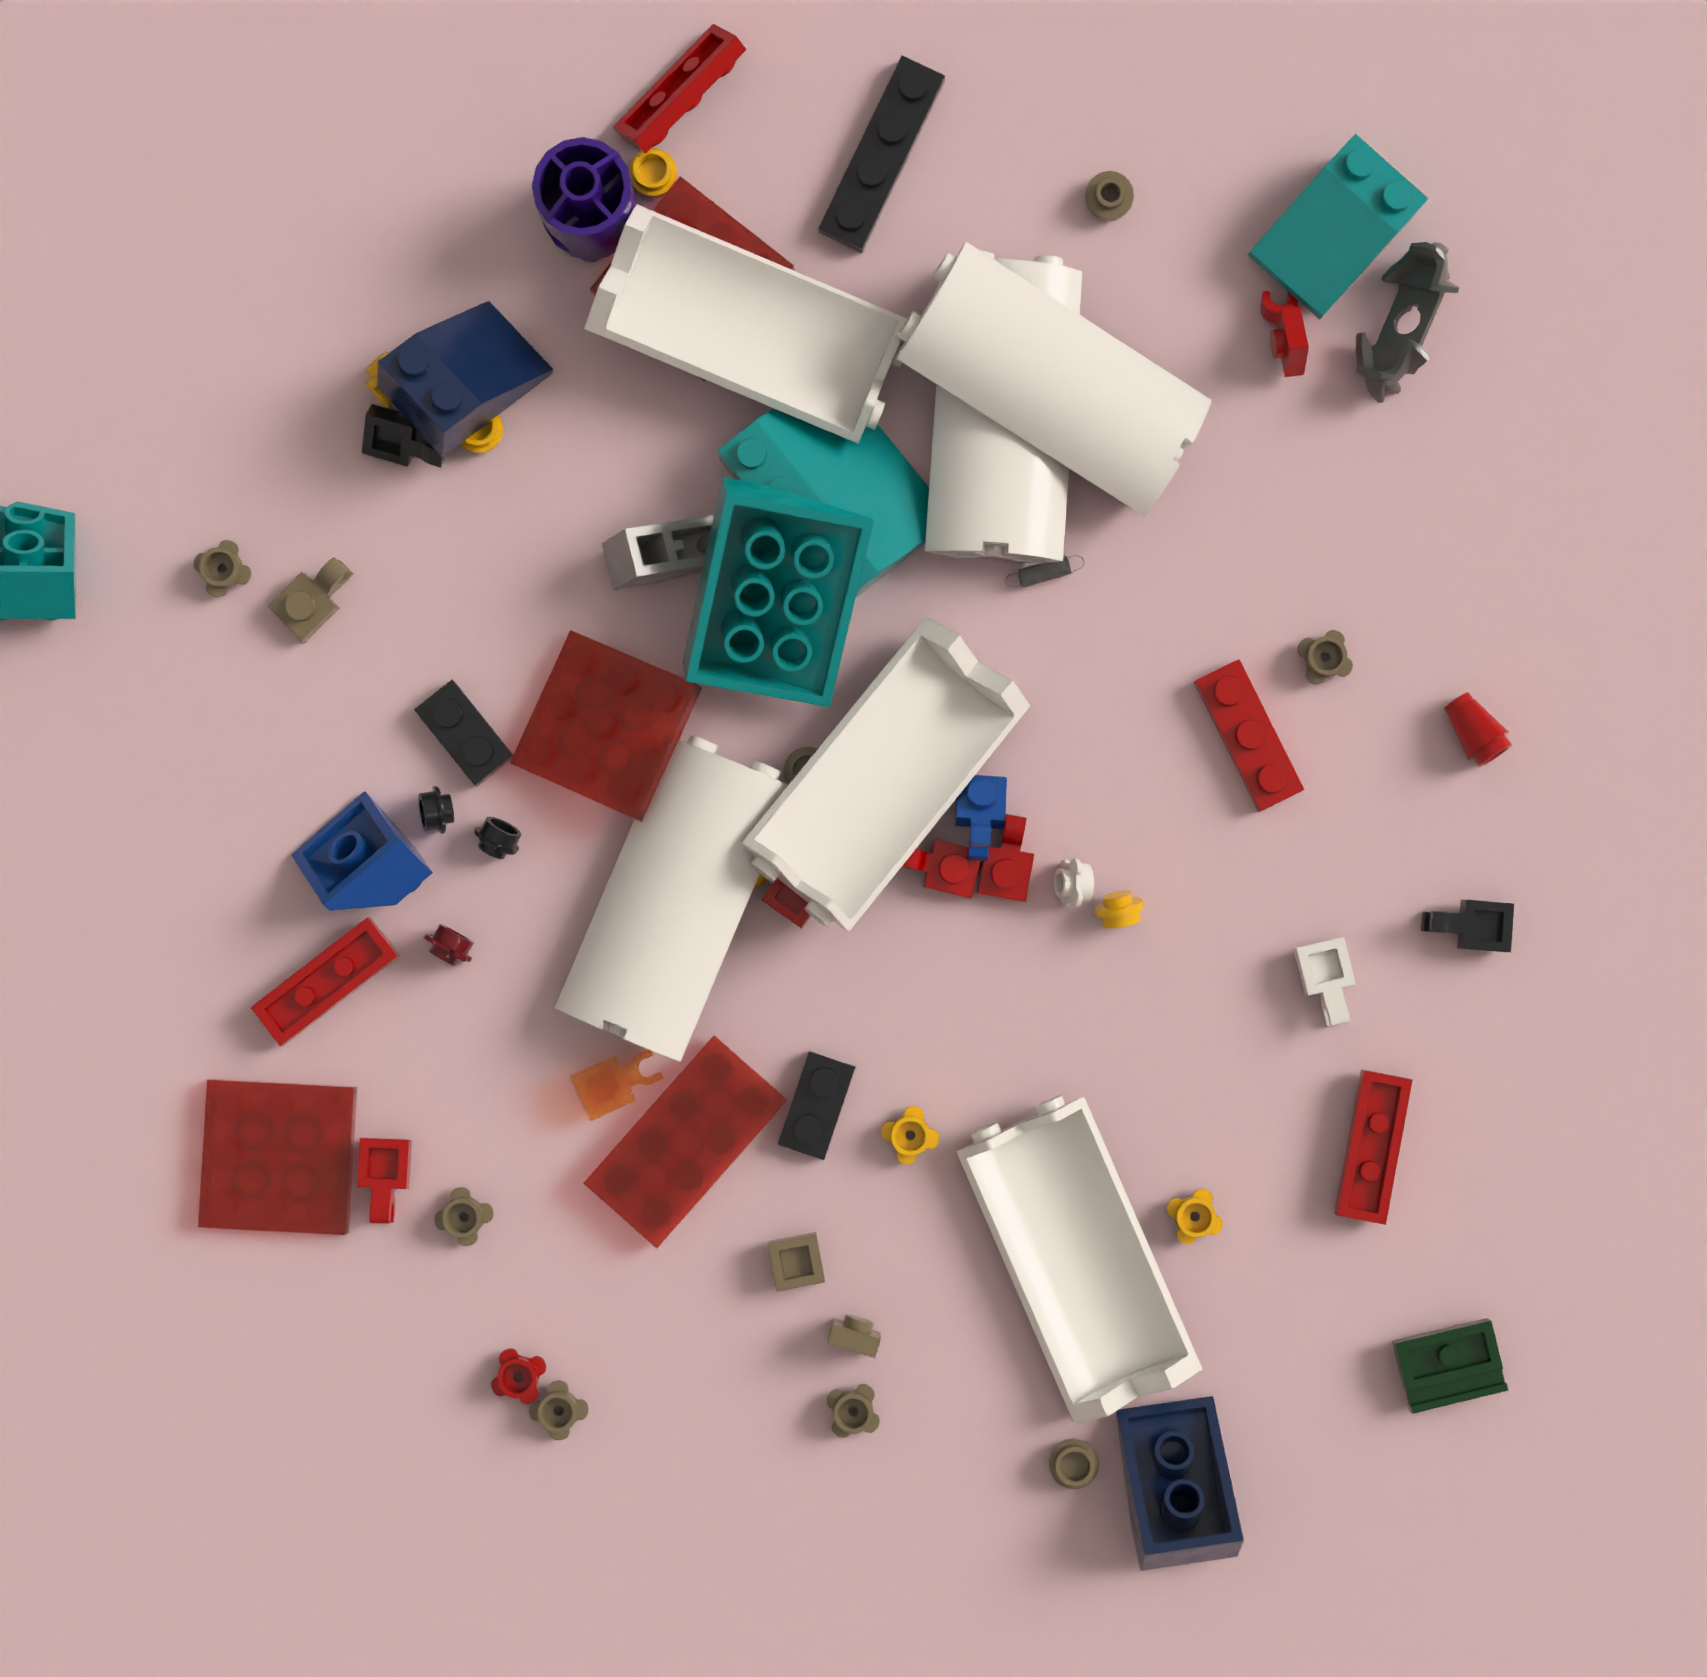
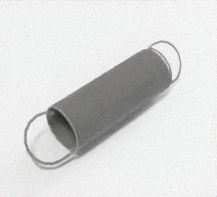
M1064 556L1063 561L1044 562L1019 569L1018 577L1021 583L1019 586L1022 585L1024 588L1073 573L1074 571L1071 572L1068 560L1070 557Z

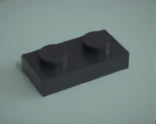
M453 679L414 709L476 787L515 757Z
M809 1051L778 1145L822 1160L825 1159L855 1066Z

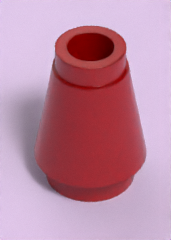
M1469 692L1462 694L1444 708L1449 715V719L1468 760L1474 759L1479 767L1488 764L1512 746L1506 737L1509 731L1478 701L1473 699Z

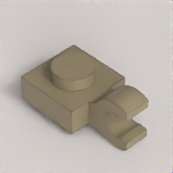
M333 557L321 568L314 580L301 572L267 607L301 641L306 642L339 609L330 597L354 573L341 560Z

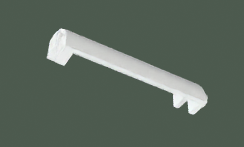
M636 204L625 223L611 266L598 287L584 329L859 444L865 427L875 430L886 402L877 398L890 365L892 364L900 368L902 364L896 358L904 341L897 336L907 318Z
M965 242L956 257L947 253L932 277L939 284L931 301L921 316L914 311L910 314L897 336L904 343L896 359L1141 515L1146 516L1181 465L1177 462L1180 460L1188 444L1191 445L1194 442L1212 400L971 244Z
M981 251L994 259L995 255L993 253ZM1037 256L1034 258V261L994 259L1077 314H1080L1082 271L1063 266L1062 258L1056 256ZM937 384L925 552L956 559L995 556L1025 564L1063 561L1069 468Z
M925 617L742 841V844L755 856V859L750 863L751 866L771 882L779 878L791 890L808 902L804 908L805 911L820 924L828 927L833 921L849 932L1029 709L1030 704L1012 679L978 662L959 634Z
M694 735L690 736L688 743L672 737L668 738L555 1006V1009L587 1024L609 1031L629 1042L681 1062L760 874L750 864L755 859V856L742 844V841L788 786L778 781L781 771L755 760L751 768L715 754L717 745Z
M1059 1095L1036 1105V1115L1004 1129H1000L998 1123H994L971 1133L974 1142L956 1152L1075 1424L1108 1417L1139 1396L1174 1389L1201 1371L1202 1366L1084 1096L1065 1103L1062 1095Z

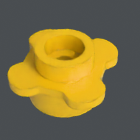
M917 1106L907 1107L902 1117L895 1122L887 1121L881 1129L883 1139L892 1143L897 1150V1159L902 1164L914 1163L918 1154L922 1153L926 1148L934 1149L939 1143L938 1132L929 1128L923 1119V1110ZM909 1130L915 1133V1137L912 1140H908L905 1136Z
M1199 1188L1195 1190L1192 1196L1182 1200L1172 1198L1167 1204V1213L1174 1218L1178 1228L1176 1237L1183 1244L1190 1245L1194 1243L1196 1238L1204 1237L1208 1234L1217 1235L1223 1227L1222 1219L1216 1216L1212 1206L1213 1195L1207 1189ZM1192 1212H1198L1199 1219L1197 1221L1190 1219Z

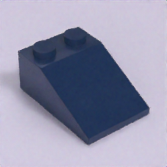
M487 301L415 333L378 361L377 388L438 454L444 457L552 375L553 368L490 301Z
M1213 1396L1117 1410L1116 1417L1129 1513L1140 1571L1237 1557L1244 1538Z

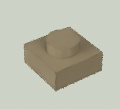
M816 1232L768 1241L777 1292L825 1283Z
M846 1314L844 1321L833 1318L828 1335V1344L875 1358L881 1335L880 1332L872 1330L873 1322Z

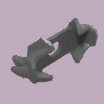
M1411 243L1406 254L1381 277L1383 282L1399 283L1398 293L1376 343L1371 346L1365 332L1356 335V372L1364 377L1368 392L1378 403L1384 402L1385 391L1398 394L1401 391L1398 381L1405 374L1415 375L1416 371L1430 359L1429 355L1422 348L1424 340L1445 292L1458 293L1459 287L1448 280L1450 276L1448 260L1445 256L1448 253V249L1441 243ZM1413 306L1418 307L1417 310L1420 313L1418 326L1410 333L1400 334L1397 329L1398 321L1405 313L1411 311Z

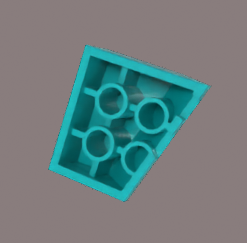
M18 501L8 507L0 506V620L44 619L53 621L58 619H76L75 513Z

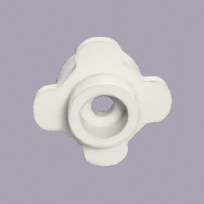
M1072 858L1071 862L1068 859H1062L1059 868L1055 872L1054 889L1063 907H1070L1071 903L1073 907H1079L1082 902H1089L1093 896L1094 875L1092 868L1088 863H1081L1079 858Z

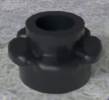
M433 786V791L419 793V811L424 831L438 830L440 834H444L446 824L454 823V811L450 794L441 795L438 786Z
M487 817L482 827H476L474 830V834L480 840L478 844L479 849L494 858L504 859L506 854L515 855L519 850L517 843L522 834L516 827L504 820Z

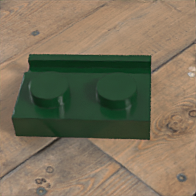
M1488 1318L1392 1341L1403 1388L1408 1400V1409L1413 1414L1509 1391L1503 1376V1366L1492 1321Z

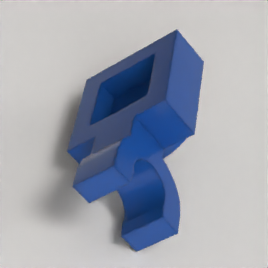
M975 775L956 798L955 826L970 827L968 860L988 861L991 828L1004 829L1007 777Z

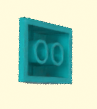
M1355 133L1252 248L1248 256L1320 320L1411 221L1428 198Z

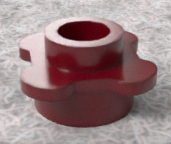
M439 924L433 935H425L424 939L433 944L429 952L453 966L456 965L459 959L464 962H471L472 957L468 955V952L474 942L443 924Z

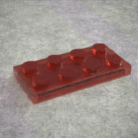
M714 1035L583 1184L655 1248H658L788 1099Z

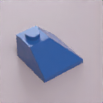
M366 791L291 854L316 895L329 911L397 905L433 873L417 849Z

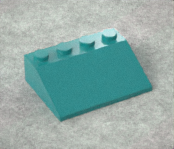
M773 408L717 450L721 463L734 479L772 486L873 518L874 523L856 598L925 544L929 487L878 424L875 430L865 427L858 444Z
M722 477L682 661L685 681L830 707L874 523L873 518L772 486Z

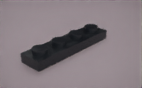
M903 55L901 56L818 228L820 234L860 253L863 252L945 82V75Z

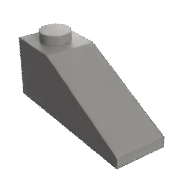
M714 515L627 528L604 541L602 547L613 590L659 583L702 572Z

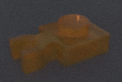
M647 1049L631 1058L630 1063L621 1068L617 1057L612 1056L569 1076L589 1121H593L636 1101L630 1088L631 1086L638 1083L649 1085L663 1079L661 1072L654 1073L650 1077H644L639 1072L640 1062L653 1056L651 1050Z

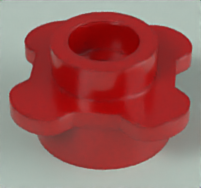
M508 1348L499 1355L501 1367L497 1377L491 1382L492 1391L497 1396L506 1395L510 1398H519L524 1404L533 1403L539 1396L537 1384L539 1377L546 1371V1363L540 1356L528 1358L519 1355L517 1350ZM521 1372L523 1379L520 1381L516 1380L514 1374Z

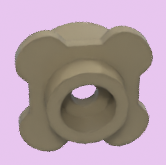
M230 540L222 541L219 547L212 548L205 553H200L194 559V569L200 572L203 579L207 582L206 590L213 597H223L227 589L236 584L245 585L251 579V569L243 565L238 556V545ZM222 564L227 567L225 573H219L218 571L219 566Z
M1330 630L1324 637L1316 640L1305 638L1299 643L1297 651L1305 660L1308 669L1305 676L1310 683L1319 685L1327 677L1334 675L1345 677L1351 672L1353 663L1351 659L1347 658V650L1343 644L1345 638L1341 632ZM1322 653H1327L1329 655L1328 662H1323L1321 660Z
M459 1187L451 1192V1201L444 1210L436 1213L434 1221L439 1230H446L450 1235L457 1237L460 1245L470 1246L477 1241V1232L484 1223L492 1220L494 1213L490 1204L479 1203L471 1197L469 1189ZM461 1212L468 1214L469 1218L467 1221L460 1219Z
M561 1380L553 1381L548 1387V1393L541 1401H534L529 1408L531 1419L539 1421L543 1428L549 1431L551 1438L554 1440L566 1439L573 1424L577 1420L585 1419L589 1411L587 1402L583 1399H576L568 1391L567 1383ZM556 1406L563 1408L564 1411L561 1415H557L554 1412Z
M860 1384L855 1390L846 1392L834 1389L828 1394L827 1405L833 1410L835 1420L832 1424V1431L837 1437L846 1438L850 1433L855 1434L862 1431L872 1433L878 1428L880 1419L874 1413L872 1405L875 1393L869 1385ZM850 1407H856L858 1413L850 1415L848 1412Z

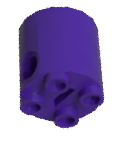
M585 137L568 139L549 149L535 168L532 182L535 206L545 230L554 244L570 256L590 263L615 253L625 223L637 204L629 169L619 153L599 140Z

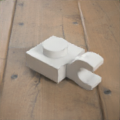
M1344 937L1295 948L1294 953L1305 997L1320 993L1322 1013L1326 1027L1350 1022L1349 1011L1342 988L1356 985Z

